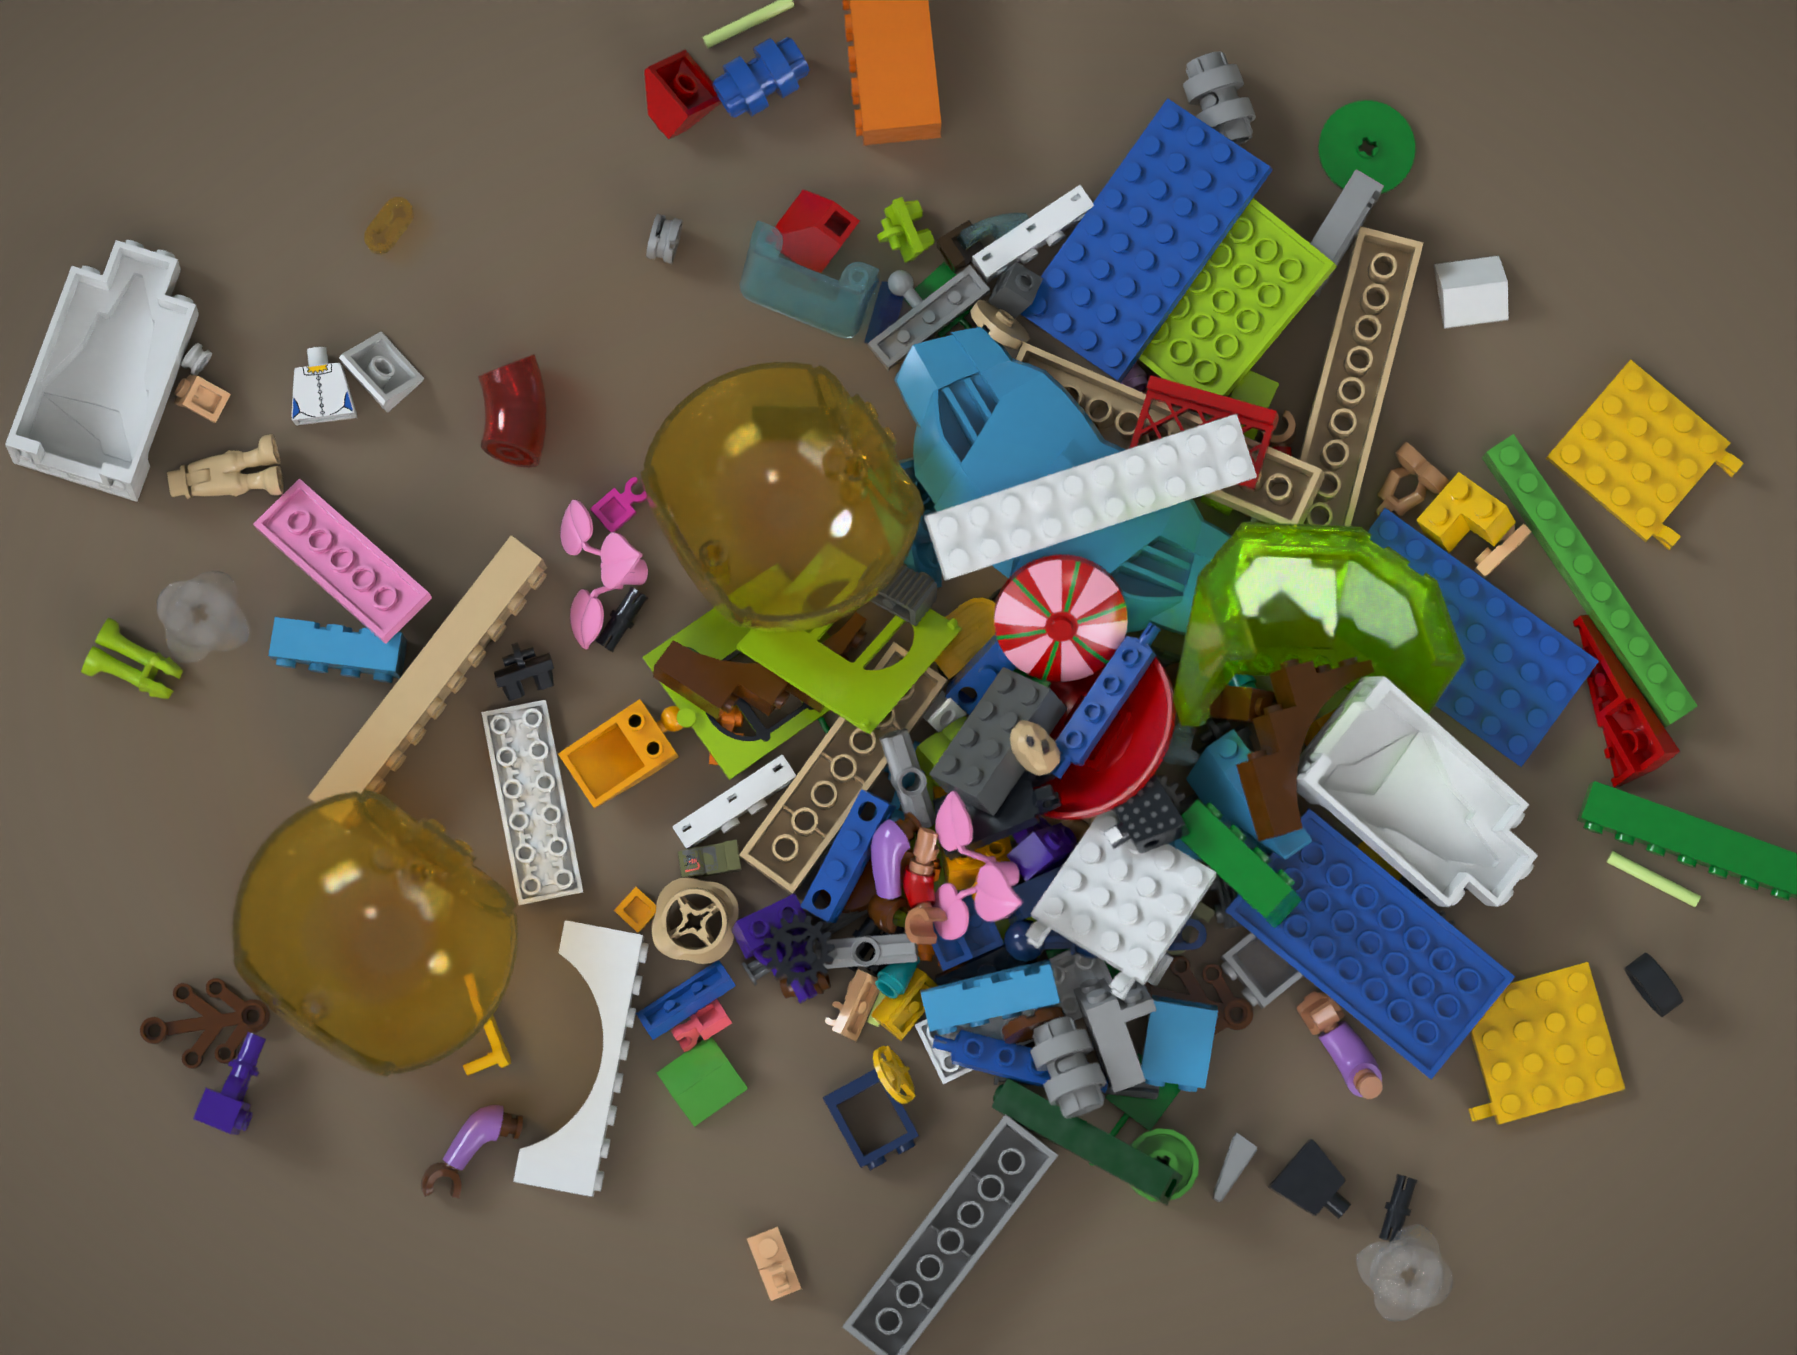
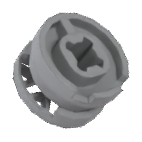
M656 215L648 241L646 258L655 260L658 257L662 258L665 263H673L680 241L683 220L674 218L671 221L667 220L665 215Z

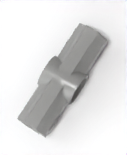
M904 728L886 733L879 739L891 773V784L897 791L903 813L905 815L911 812L919 820L922 827H932L936 823V815L926 788V776L920 769L908 729ZM913 772L915 775L913 785L909 788H904L902 786L904 775Z
M906 933L879 936L867 935L863 937L829 939L826 941L827 944L835 945V951L827 953V955L834 958L833 964H824L826 969L918 962L917 943H912ZM816 940V955L820 959L821 947L818 940ZM862 942H869L874 946L875 956L873 959L864 960L859 955L858 949Z

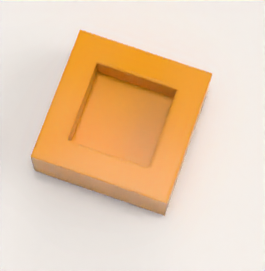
M635 887L616 907L614 912L639 934L655 916L656 904Z

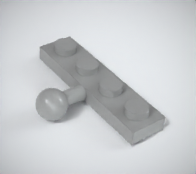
M971 265L967 266L925 300L914 290V281L910 273L904 270H897L890 275L888 279L889 290L897 296H903L913 309L868 343V347L888 371L906 357L912 345L928 341L976 304L977 301L990 293L989 287Z

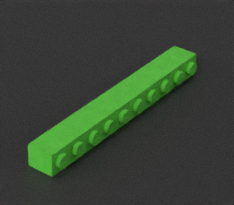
M1511 435L1488 450L1482 457L1483 461L1664 728L1698 707L1515 435Z

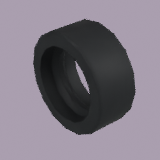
M1645 952L1625 967V972L1636 990L1659 1016L1664 1017L1683 1002L1677 987L1662 967L1648 953Z

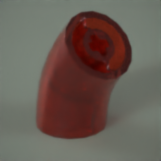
M533 354L478 376L485 405V424L481 449L496 460L524 468H532L540 464L547 429L545 388L536 356Z

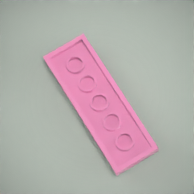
M300 478L253 523L262 535L385 644L432 599V596L425 588Z

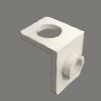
M942 691L923 718L940 732L953 721L965 716L966 713L951 698L947 699Z

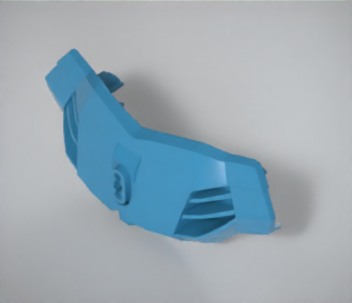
M985 326L950 332L951 335L912 345L894 379L907 409L917 425L913 442L915 477L935 503L934 508L937 512L1126 450L1105 440L1084 409L1046 370L1013 359L1002 344L990 337L988 334L989 330ZM1193 499L992 565L1009 578L1020 567L1041 557L1062 554L1086 558L1108 571L1120 586L1127 607L1128 623L1126 633L1146 629L1148 623H1151L1170 632L1205 641L1209 639L1214 631L1234 617L1238 576L1241 577L1242 543L1226 531L1204 520Z

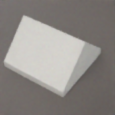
M1499 256L1434 265L1444 329L1509 319L1508 280Z
M382 332L342 353L339 357L345 368L387 413L425 379Z

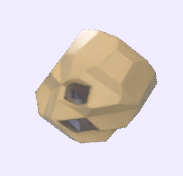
M1022 720L1012 729L1010 736L1011 749L1018 762L1027 771L1038 776L1049 774L1060 763V751L1055 740L1049 737L1046 730L1041 726Z

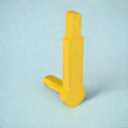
M477 974L467 977L466 980L492 1052L463 1065L467 1076L495 1064H498L500 1068L511 1064L509 1052L504 1044Z

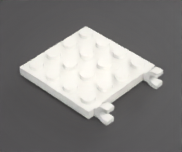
M1110 810L1098 815L1031 912L1032 918L1037 921L1032 924L1025 935L1028 937V943L1039 949L1052 929L1120 970L1121 972L1110 984V988H1112V994L1123 1000L1135 980L1143 985L1146 983L1217 875L1215 871L1168 843L1145 853H1139L1130 839L1113 849L1104 831L1120 823L1115 812Z

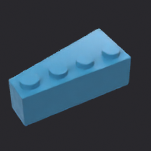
M275 617L268 656L272 660H276V665L280 667L295 668L296 663L309 665L308 670L313 672L328 673V668L341 670L342 676L360 678L361 673L374 675L373 680L392 683L393 678L400 679L402 676L408 640L402 632H397L385 644L368 628L359 629V632H353L352 628L344 625L327 624L326 627H320V623Z
M1050 959L921 990L930 1032L937 1030L938 1035L955 1032L958 1025L969 1023L970 1027H977L990 1023L989 1018L1002 1016V1019L1014 1018L1022 1015L1021 1011L1030 1009L1037 1011V1009L1060 1003Z

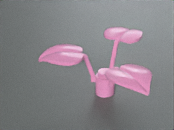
M571 500V504L568 505L564 514L560 531L564 550L570 555H578L583 548V550L601 556L602 561L600 564L602 568L601 580L604 586L592 590L591 594L588 590L581 589L576 594L570 611L573 634L581 647L589 650V645L597 638L604 620L603 606L597 597L611 590H622L624 585H643L648 576V567L646 562L640 559L643 554L636 550L619 533L609 534L604 540L601 550L591 547L587 542L593 534L591 516L580 501Z
M956 791L950 792L942 803L936 817L935 828L940 844L947 851H954L958 848L959 853L986 862L979 870L978 884L975 887L958 893L952 883H946L935 892L936 903L932 907L941 908L947 916V920L943 922H934L935 928L942 939L955 940L960 938L968 928L969 911L966 903L962 900L967 895L976 893L975 908L979 916L985 921H997L1005 918L1015 911L1023 901L1012 889L1019 881V870L1013 861L996 862L994 856H985L968 850L965 845L971 843L973 838L972 822L959 794Z

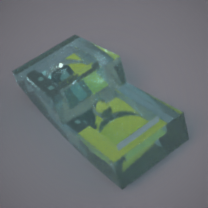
M1008 213L993 216L963 229L957 240L963 249L966 250L989 234H992L995 240L999 239L1029 219L1026 213Z

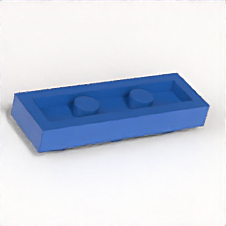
M717 960L637 1012L636 1015L652 1040H654L718 997L724 995L736 985L720 960Z

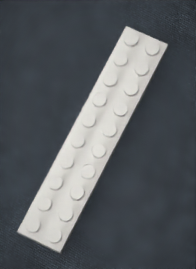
M1234 414L926 515L924 518L944 580H948L1256 478L1257 476L1238 416Z

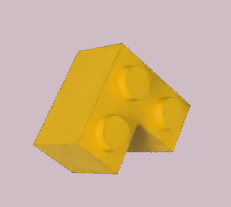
M1460 472L1455 475L1416 520L1425 537L1448 553L1455 548L1470 530L1495 547L1516 523L1507 505Z

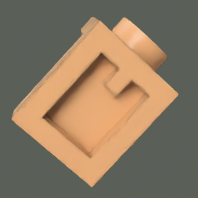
M188 375L187 379L183 378L179 382L175 390L177 398L174 404L185 407L203 418L216 423L231 394L197 375Z

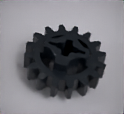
M794 914L792 923L789 924L784 918L780 919L781 929L772 926L770 933L774 936L773 939H764V944L770 947V950L763 951V958L771 959L766 965L767 971L776 969L775 980L778 981L783 976L786 977L788 987L792 985L794 980H797L800 988H804L806 979H810L815 985L818 981L817 973L823 976L828 974L824 964H833L834 958L827 955V953L835 951V945L826 943L832 934L830 932L823 934L820 932L823 926L821 921L815 926L811 925V916H807L804 922H799L798 915ZM794 930L806 931L803 935L792 936L789 933ZM816 940H818L821 947L820 959L813 952V945ZM806 943L805 957L799 954L791 960L793 954L792 946L799 948ZM777 944L785 950V957L781 963L776 953ZM795 967H806L808 969L805 972H793L792 970Z

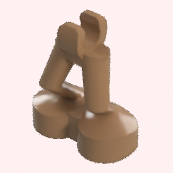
M1404 442L1395 452L1402 467L1390 470L1380 491L1377 493L1383 502L1375 510V515L1379 517L1384 508H1386L1390 512L1394 511L1398 516H1402L1425 500L1427 490L1440 494L1450 481L1413 446ZM1410 474L1416 475L1419 482L1415 492L1398 500L1394 493L1400 479Z

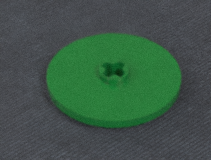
M1372 100L1352 102L1335 111L1326 121L1318 143L1321 166L1328 178L1337 187L1343 190L1357 169L1384 185L1381 194L1394 189L1406 178L1413 165L1416 151L1414 134L1406 119L1391 106ZM1363 141H1367L1368 145L1375 146L1370 156H1367L1365 151H1359Z

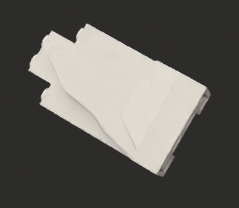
M116 240L103 275H100V271L89 266H82V268L71 266L5 446L14 464L138 502L150 469L148 461L149 450L199 313L196 304L190 298L178 294L171 297L181 271L179 261L175 258V255L165 250L153 252L144 249L145 247L136 241L126 240L124 243Z
M1385 676L1362 677L1300 755L1297 772V792L1310 804H1319L1330 811L1437 906L1450 907L1457 904L1465 894L1464 888H1467L1486 906L1498 907L1499 905H1504L1514 893L1512 888L1519 879L1522 880L1527 877L1534 867L1532 863L1538 855L1510 831V829H1514L1522 822L1525 817L1523 812L1529 804Z

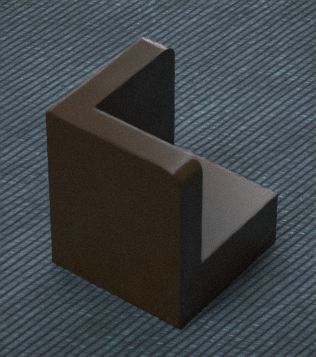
M970 220L937 239L936 247L954 273L971 263L972 256L984 249L973 230L962 235L964 229L966 230L967 227L973 225Z

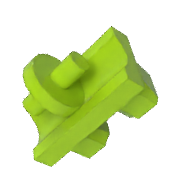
M903 197L894 199L892 201L893 204L884 209L887 217L881 220L884 231L877 235V239L880 243L889 241L892 251L900 249L904 262L907 263L913 261L923 251L930 248L935 243L931 230L928 228L916 232L913 222L923 217L919 201L904 202Z

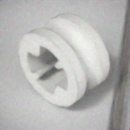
M196 343L184 357L181 366L185 369L191 368V374L198 375L209 362L212 352L209 350L203 351L202 345Z

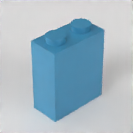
M1152 995L1156 1011L1149 1013L1141 1060V1069L1145 1083L1160 1087L1165 1086V1082L1178 1084V1089L1189 1092H1197L1198 1088L1205 1089L1218 1015V1005Z

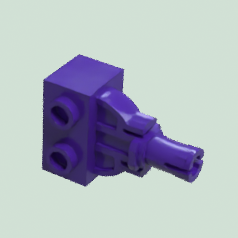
M1039 814L1040 823L1012 834L1018 845L1006 856L1017 865L1019 873L1025 881L1054 870L1067 861L1078 845L1074 833L1062 823L1051 826Z
M795 893L736 921L731 931L746 959L754 956L761 964L766 966L771 959L763 958V951L770 950V947L764 944V939H773L774 937L770 933V928L773 926L781 929L780 919L782 918L788 924L792 923L794 914L798 915L799 922L805 921L807 916L803 908L800 907L801 904ZM794 930L789 933L792 936L803 935L806 931ZM806 943L799 948L792 946L793 954L791 960L799 954L805 957ZM777 944L776 953L781 963L785 957V950ZM795 967L792 971L805 972L804 967ZM773 969V970H772L774 976L776 975V972H777L776 969ZM810 979L805 980L804 988H800L797 980H794L791 985L799 1004L805 1002L807 998L811 999L818 995Z
M250 1032L247 1033L237 1059L233 1058V1061H230L228 1066L233 1068L222 1091L219 1092L214 1089L205 1088L193 1117L194 1120L234 1135H239L241 1130H247L253 1112L249 1111L251 1104L243 1100L252 1075L258 1077L260 1073L257 1071L256 1065L266 1041L265 1038Z

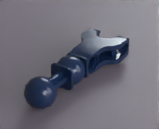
M1024 919L1016 921L1009 926L1005 933V948L1010 956L1019 961L1027 962L1034 960L1042 954L1043 950L1071 949V955H1076L1077 953L1088 959L1098 958L1052 929L1039 949L1028 943V937L1025 935L1034 923L1033 920ZM1188 919L1167 951L1200 948L1207 938L1205 926L1198 920ZM1186 926H1194L1198 930V939L1194 943H1187L1182 938V930Z

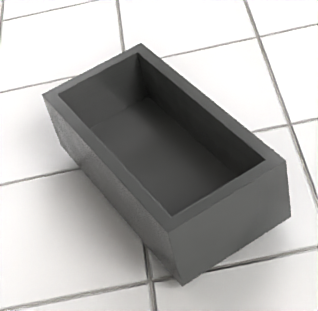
M1003 667L929 775L946 793L949 794L952 791H956L962 801L994 816L1026 770L1018 762L1011 749L1010 736L1012 729L1019 721L1026 720L1041 726L1050 735L1068 708L1050 688ZM1027 736L1026 742L1029 747L1034 746L1033 736Z

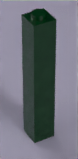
M1008 1078L1005 1084H1001L994 1093L992 1108L999 1113L1006 1114L1013 1121L1165 1205L1169 1203L1183 1178L1174 1169L1079 1117H1064L1059 1106L1050 1105L1047 1099Z

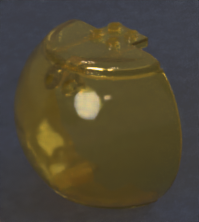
M798 362L755 364L725 373L705 383L681 401L664 420L648 448L644 461V470L640 472L651 510L678 561L708 602L727 621L737 627L743 626L765 632H796L819 628L837 622L862 608L887 587L904 564L916 539L921 517L924 513V506L919 490L896 460L898 457L895 451L897 441L894 434L887 426L885 428L881 426L877 420L879 418L877 411L869 401L865 403L859 394L851 397L838 378L821 365L814 368L812 364Z
M364 789L361 794L357 791L337 794L303 808L284 821L262 843L247 867L235 899L231 928L233 964L240 977L256 996L304 1037L329 1054L355 1068L372 1075L388 1077L389 1074L395 1075L411 1072L432 1065L462 1048L480 1032L500 1005L509 986L517 955L518 926L517 915L513 912L516 907L514 900L505 888L473 864L477 858L471 854L473 850L468 844L460 839L454 841L445 834V827L432 818L427 820L424 817L416 821L387 797ZM412 874L415 876L416 881L411 879ZM312 1006L315 1008L316 1013L310 1010Z

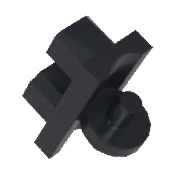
M518 642L511 644L513 654L502 657L505 667L514 663L518 664L494 672L498 688L502 687L509 701L525 695L521 683L523 679L533 676L537 690H544L554 686L552 672L554 665L550 653L524 661L536 656L533 647L521 651Z

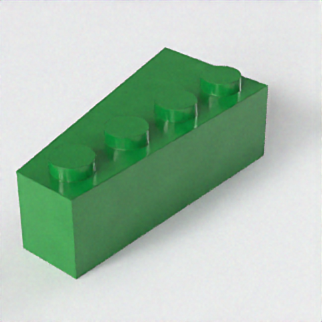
M1196 800L1181 816L1190 834L1180 838V840L1210 866L1222 880L1235 889L1275 929L1302 901L1292 888L1295 881L1282 869L1277 873L1267 865L1271 859L1258 847L1252 851L1244 843L1247 837L1234 824L1227 828L1220 821L1224 815L1210 802L1204 806L1199 800Z

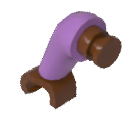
M911 812L904 815L905 820L898 819L896 822L888 819L874 833L871 843V860L876 893L868 903V914L874 921V924L888 934H895L897 928L893 923L895 912L899 909L908 914L912 910L908 900L901 896L900 876L901 860L905 852L910 849L909 841L914 838L913 833L918 834L919 827H922L919 820Z
M501 1105L486 1106L474 1112L464 1123L443 1157L445 1162L435 1163L425 1171L421 1180V1189L424 1196H429L434 1192V1183L438 1178L447 1176L452 1179L451 1196L459 1199L462 1182L458 1171L465 1168L484 1143L497 1141L498 1136L507 1137L508 1134H512L513 1139H519L523 1116L517 1115L516 1118H512V1114L503 1112V1106Z

